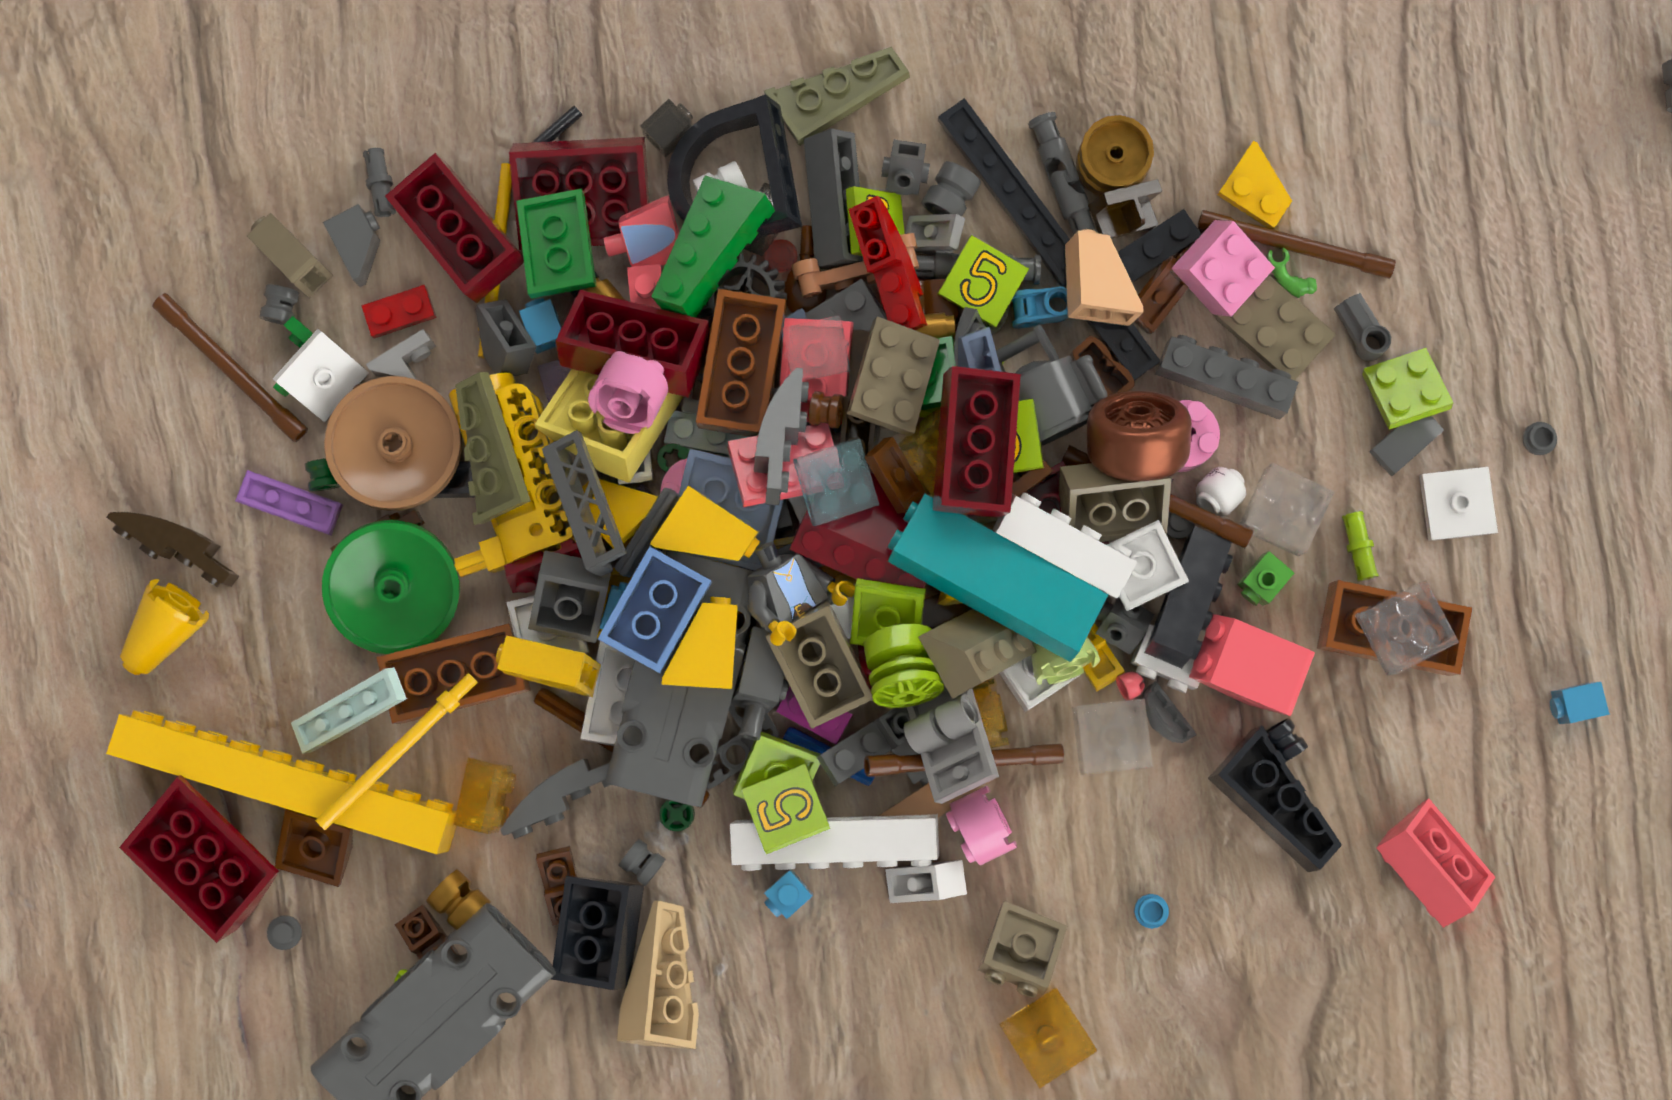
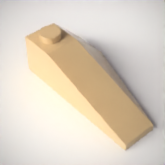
M653 901L620 1006L617 1041L645 1046L696 1049L699 1012L697 1002H692L690 983L694 982L693 970L688 971L685 952L689 948L683 906Z

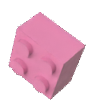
M1214 220L1171 269L1212 314L1232 317L1275 267L1234 221Z

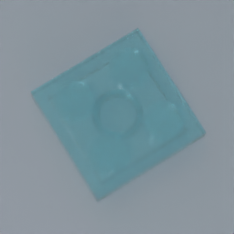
M852 439L793 459L812 526H818L879 505L860 439Z

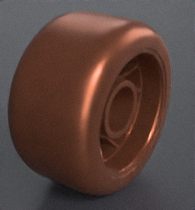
M1127 391L1109 395L1098 401L1088 415V457L1098 470L1114 478L1128 481H1152L1166 478L1182 469L1189 459L1192 430L1191 416L1188 409L1181 402L1161 393Z

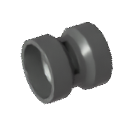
M267 284L264 293L267 300L266 304L261 307L259 318L271 323L284 325L292 316H295L292 309L293 305L298 302L299 292L291 288Z
M638 839L618 866L626 872H633L637 876V881L646 886L666 859L659 853L653 854L650 852L647 844ZM647 859V862L643 865V867L639 868L641 864L644 862V860Z

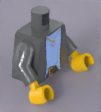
M774 542L763 544L755 550L762 567L747 577L749 587L748 611L758 621L762 629L772 631L770 641L775 646H781L785 639L791 641L794 638L796 628L791 622L827 599L826 593H832V602L837 606L845 605L848 600L840 592L845 593L848 597H853L855 593V586L851 582L841 581L836 584L835 578L798 553L779 555Z

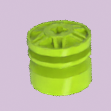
M920 624L894 625L878 630L865 639L863 645L867 667L872 671L869 675L874 703L889 708L910 707L931 701L940 696L944 691L943 681L919 639V636L932 630L930 627Z

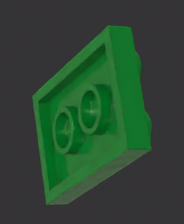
M582 189L516 201L527 291L530 298L597 287L585 195Z

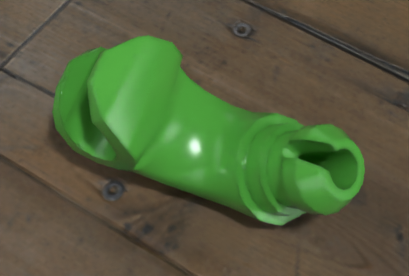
M1282 248V262L1274 261L1272 250H1269L1267 260L1275 267L1272 274L1276 282L1291 295L1300 298V296L1313 294L1317 291L1316 279L1312 277L1303 279L1302 277L1298 278L1288 274L1286 264L1289 261L1290 255L1287 249Z

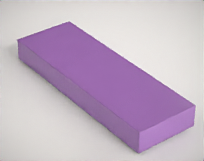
M249 470L245 474L235 500L238 503L331 536L343 504Z

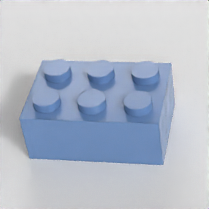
M649 546L598 639L654 671L662 673L711 586L712 581Z

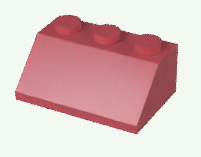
M1429 798L1390 829L1376 847L1384 861L1392 866L1403 879L1406 887L1413 891L1424 904L1428 913L1443 928L1473 912L1495 879L1493 873Z

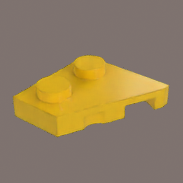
M1254 140L1217 194V196L1269 229L1275 228L1292 202L1259 144Z

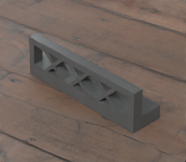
M576 430L542 448L585 568L587 571L602 577L613 571L610 562L627 553L582 433ZM575 443L578 453L573 463L569 451L565 448ZM578 473L585 474L588 477L589 483L585 493L578 478ZM589 503L598 505L600 509V515L596 523ZM601 533L610 536L614 549L606 552L600 537Z

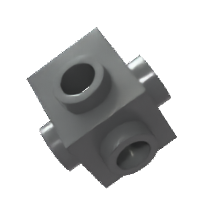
M894 139L891 157H884L881 177H888L886 190L894 191L899 195H919L920 183L927 184L930 167L929 163H924L926 144Z
M1118 597L1113 604L1107 601L1097 616L1101 623L1095 634L1104 638L1108 643L1131 654L1146 634L1155 614L1141 605L1126 611L1120 597Z

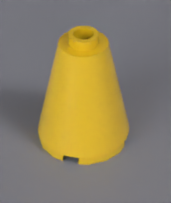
M154 579L145 588L120 654V658L123 661L122 666L134 675H140L141 673L149 674L209 619L207 610L202 614L198 609L201 603L194 596L168 582L166 587L157 585L160 580Z

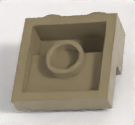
M1003 901L978 971L985 973L984 978L993 984L1003 985L1006 981L1017 985V992L1024 996L1036 997L1037 994L1043 995L1049 987L1068 926Z

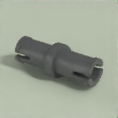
M382 148L365 150L363 157L365 158L368 174L366 186L367 189L371 190L374 214L376 217H389L391 214L394 215L396 210L385 197L391 191L390 187L393 185L392 177L388 175L384 157L385 153Z

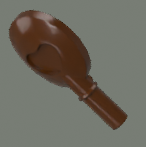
M803 225L801 227L800 261L812 259L815 256L813 254L814 244L811 225ZM791 269L788 273L784 292L787 293L786 304L791 313L801 308L807 313L826 301L827 289L821 290L822 293L819 295L803 298L799 281L794 279Z

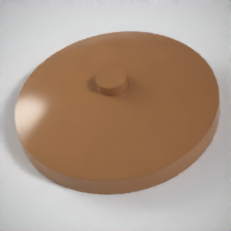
M387 376L359 385L339 402L327 424L324 449L331 474L341 488L351 497L375 509L399 511L426 503L447 486L459 465L462 452V435L454 411L444 397L435 389L412 378Z

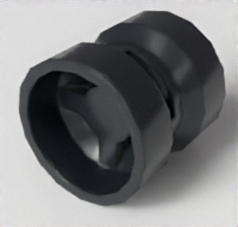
M1290 717L1266 730L1269 740L1275 745V749L1281 752L1286 761L1308 748L1303 737L1292 734L1295 725Z

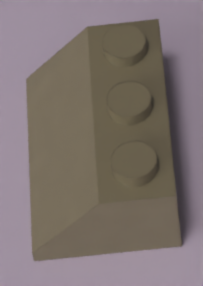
M1092 463L1060 467L1059 480L1061 512L1072 518L1069 523L1072 527L1081 531L1083 525L1100 533L1102 535L1099 539L1100 542L1118 540L1157 520L1160 521L1167 534L1172 478L1168 476L1152 481H1128L1106 475Z
M829 600L810 609L791 622L796 628V635L791 641L785 639L781 646H775L770 641L772 632L765 635L811 729L873 700L872 687Z
M975 609L919 636L923 647L952 699L1037 652L1031 640Z

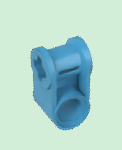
M1064 287L1016 291L1011 300L1013 302L1015 318L1012 321V327L1016 329L1030 328L1038 324L1065 321L1068 318L1067 308L1061 312L1054 311L1050 307L1049 301L1054 298H1061L1067 304V289ZM1023 303H1025V305H1026V313H1027V315H1026L1025 312H1024V304H1023Z

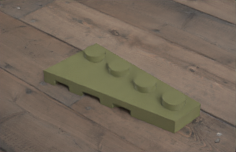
M889 47L851 60L849 65L837 69L831 67L822 70L820 75L805 80L802 77L790 81L791 84L779 89H775V87L764 90V94L781 106L783 123L800 146L804 144L805 138L825 131L910 78V74L894 49Z
M478 372L455 385L461 429L466 430L467 434L464 455L465 461H470L473 481H469L468 485L470 496L475 495L477 512L472 513L474 525L484 524L531 501L489 373Z

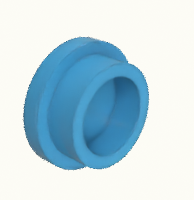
M1146 894L1136 902L1134 914L1142 926L1153 929L1162 926L1166 922L1169 908L1162 897L1156 894Z

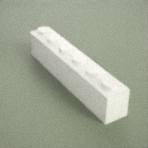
M938 814L828 817L827 820L831 829L767 855L753 820H735L730 824L732 865H741V870L744 871L762 869V864H775V869L789 870L796 868L795 863H809L810 869L829 868V863L843 862V868L863 867V862L877 861V867L897 866V861H911V866L932 865V860H937L939 857Z

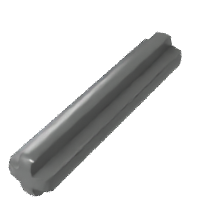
M664 488L627 545L625 549L627 554L621 556L615 564V570L620 575L629 578L633 576L649 546H652L650 544L680 499V495L676 491L669 488Z

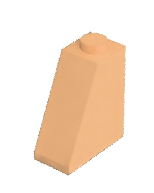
M1090 229L1078 230L1065 244L1068 318L1130 326L1144 313L1143 305L1110 236Z

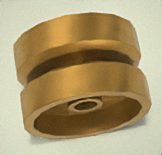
M1106 116L1093 123L1083 137L1076 158L1077 172L1081 182L1097 196L1104 192L1142 183L1154 157L1153 140L1143 125L1135 119L1126 116Z

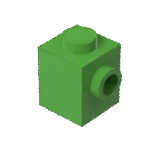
M1268 551L1259 557L1237 585L1243 589L1241 595L1255 606L1258 603L1264 606L1274 599L1295 572Z

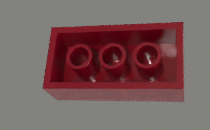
M436 153L385 195L387 200L462 293L475 303L483 299L524 263L521 252L449 164Z
M580 290L556 339L559 363L562 367L599 375L612 354L622 351L647 361L654 360L659 362L664 368L663 375L668 384V393L688 398L708 352L710 340L708 320Z
M958 366L950 367L943 374L932 511L1001 518L1011 512L1021 374Z

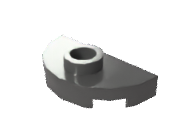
M1156 681L1150 684L1143 693V706L1151 727L1164 738L1176 743L1186 742L1196 736V732Z

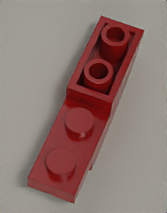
M875 196L849 208V214L867 272L874 274L887 320L913 330L927 326L919 297L923 296L917 274L900 233L879 196Z

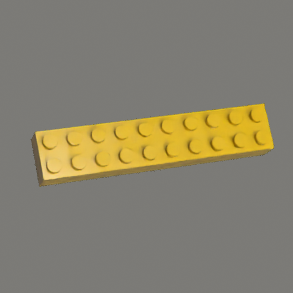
M133 710L132 715L119 714L106 754L173 775H181L196 782L315 818L320 817L356 782L357 774L337 769V771L329 769V772L323 771L324 764L307 759L305 761L297 759L296 762L291 761L293 755L282 751L264 749L263 752H260L261 745L249 741L231 739L230 742H227L228 735L211 730H198V732H195L196 726L186 722L165 720L164 723L163 715L149 711ZM376 781L333 822L430 853L440 854L449 852L461 812L452 810L453 803L435 798L434 800L428 799L425 802L420 800L422 795L420 793L407 789H395L392 792L388 790L389 784Z

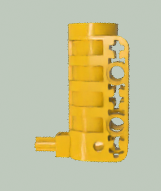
M497 373L489 376L531 501L492 519L491 522L496 536L478 542L480 550L454 559V565L460 577L486 568L489 572L496 573L505 570L504 565L536 552H554L561 548V542L571 538L575 541L571 527H565L564 522H569L564 508L559 510L563 507L560 497L556 503L550 505L551 496L557 492L553 479L548 478L551 476L547 463H543L542 458L545 459L542 448L555 441L539 430L537 436L529 441L530 434L537 430L535 423L544 411V406L531 390L523 384L515 382L512 373ZM455 388L449 393V398L466 446L467 434L466 430L461 429ZM523 407L526 413L531 411L532 415H526L524 412H520L519 409ZM532 422L530 425H528V426H526V427L524 428L523 425H524L525 423L528 424V423ZM543 442V446L535 448ZM534 454H539L541 457L535 458ZM543 469H544L546 475H545V474H541V473H540V470H543ZM566 531V535L562 536L561 533Z

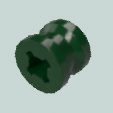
M326 458L312 460L304 464L305 471L310 474L311 479L308 483L309 491H326L341 487L331 474Z
M667 800L662 805L659 816L665 828L678 832L691 826L695 818V810L691 805Z

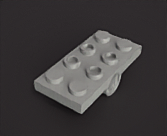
M944 685V691L940 696L923 704L907 707L910 721L904 725L905 737L911 748L916 753L921 754L934 802L943 804L999 777L972 688L952 699Z

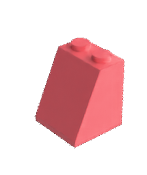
M1213 614L1206 628V634L1199 654L1193 662L1189 677L1246 705L1291 716L1315 652L1235 618Z

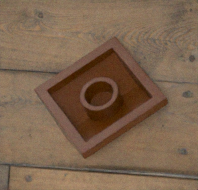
M285 809L274 867L339 887L353 848V829L332 823L324 830L315 821L317 818Z

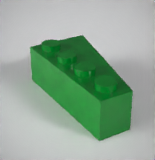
M706 175L704 176L651 296L662 310L697 317L719 287L717 283L726 271H731L738 262L737 256L746 244H751L758 235L757 230L765 219L769 220L775 212L766 194Z

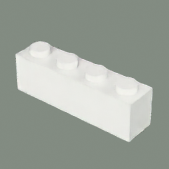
M1025 492L1022 493L1020 498L1012 494L1011 512L998 518L992 529L994 532L1118 599L1138 563L1129 558L1131 550L1116 542H1113L1111 547L1099 541L1102 536L1100 533L1083 525L1081 531L1069 525L1072 518L1054 508L1051 514L1039 509L1041 501Z

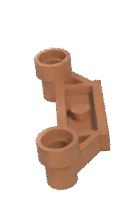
M913 233L902 234L900 236L916 270L919 268L915 253V249L918 248L915 235ZM815 258L801 260L791 265L794 279L799 281L803 298L819 295L822 293L821 290L835 289L839 293L860 279L868 281V284H876L874 274L867 272L864 261L820 272L818 261Z

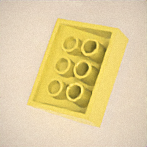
M571 369L536 421L535 428L554 441L576 430L580 431L594 468L599 472L630 483L683 396L667 393L653 424L648 429L644 427L641 428L639 433H624L612 429L603 423L605 417L598 410L594 414L589 406L588 396L599 375ZM575 443L565 448L574 455L578 453Z

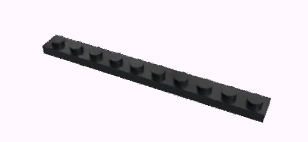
M965 98L938 116L937 121L1035 253L1041 255V261L1058 284L1067 289L1065 244L1070 240L967 100ZM1086 320L1102 343L1108 348L1114 359L1130 372L1134 381L1161 362L1133 323L1130 326Z

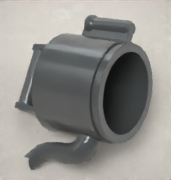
M1038 324L1034 327L1033 331L996 350L1001 372H1005L1002 362L1039 342L1050 359L1030 362L1016 371L1017 374H1021L1019 401L1034 400L1040 445L1042 447L1086 425L1092 407L1095 403L1107 397V391L1093 365V359L1090 355H1085L1074 362L1071 356L1059 358L1044 329Z

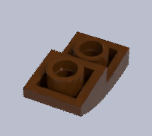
M570 846L538 853L536 856L552 926L559 924L566 876L578 877Z
M423 904L395 924L409 950L416 954L419 960L430 950L433 949L435 951L448 937ZM454 945L450 946L455 954L460 955Z

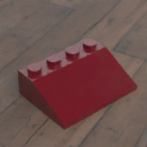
M645 137L513 143L509 150L519 250H522L516 202L518 200L582 189L585 195L591 246H605V237L621 233L619 228L621 216L649 204Z
M840 465L845 479L844 487L813 494L792 541L790 550L855 579L923 589L926 584L924 581L887 562L893 550L887 548L897 529L904 532L908 525V522L903 520L906 513L897 514L873 473L853 465ZM923 496L916 502L917 504L920 503Z
M181 775L172 782L119 847L216 943L235 932L258 906L280 872Z

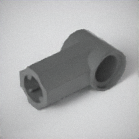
M1361 293L1349 297L1334 308L1354 341L1356 354L1361 359L1374 361L1387 351L1391 345V334L1386 327L1379 324ZM1366 337L1376 338L1379 341L1380 349L1370 348L1366 343Z

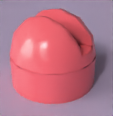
M1126 672L1116 678L1117 687L1126 701L1138 697L1145 688L1142 676L1136 672Z

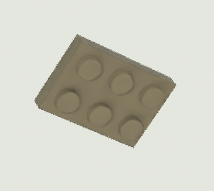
M1270 275L1265 278L1232 317L1219 315L1216 318L1220 324L1271 369H1278L1289 373L1292 380H1296L1336 335L1335 332Z
M877 316L872 322L847 414L907 436L913 435L940 340Z

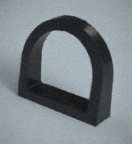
M765 94L710 113L693 124L681 137L670 159L667 185L672 205L683 221H685L693 203L690 192V176L693 165L700 153L711 142L725 134L759 125L775 212L769 220L765 219L760 225L755 239L802 227L781 106Z

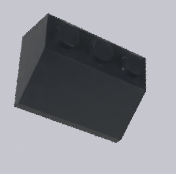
M566 876L552 965L556 974L551 980L608 990L626 989L633 966L644 885Z

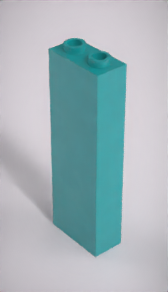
M924 494L919 504L912 502L903 520L908 522V525L904 532L896 530L887 547L893 550L887 562L1063 659L1071 662L1076 657L1109 594L963 514L932 511L933 498Z

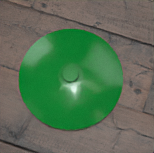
M383 520L363 525L349 533L338 543L326 563L322 577V597L326 612L334 626L346 639L371 652L390 654L430 644L445 631L457 609L460 596V577L454 565V558L440 539L428 530L413 523Z

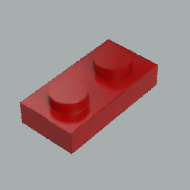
M425 285L361 305L371 337L374 339L437 318Z

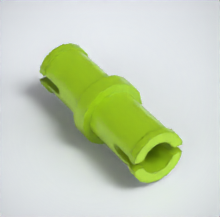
M1363 511L1342 516L1349 542L1346 548L1347 552L1352 554L1357 581L1379 577L1371 549L1374 547L1373 540H1369Z

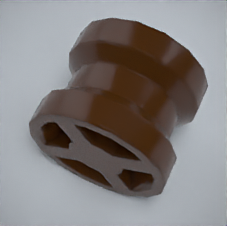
M815 391L810 402L809 423L817 426L821 423H827L831 428H839L843 414V395L834 394L830 397L825 396L823 392Z

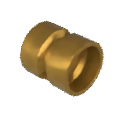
M458 869L447 876L426 899V902L438 914L446 913L448 915L447 923L455 930H458L486 903H492L479 889L471 890V881Z

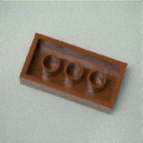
M718 289L696 417L698 429L749 437L759 435L762 420L772 399L787 309L786 299Z
M1336 580L1328 585L1317 649L1446 676L1460 675L1472 607Z
M508 623L376 657L379 671L395 667L407 698L389 709L392 724H403L421 719L438 702L436 699L445 690L449 692L467 673L478 683L458 701L460 705L455 710L531 691L529 680L507 675L497 669V650L500 644H504L506 635L514 637L512 624Z

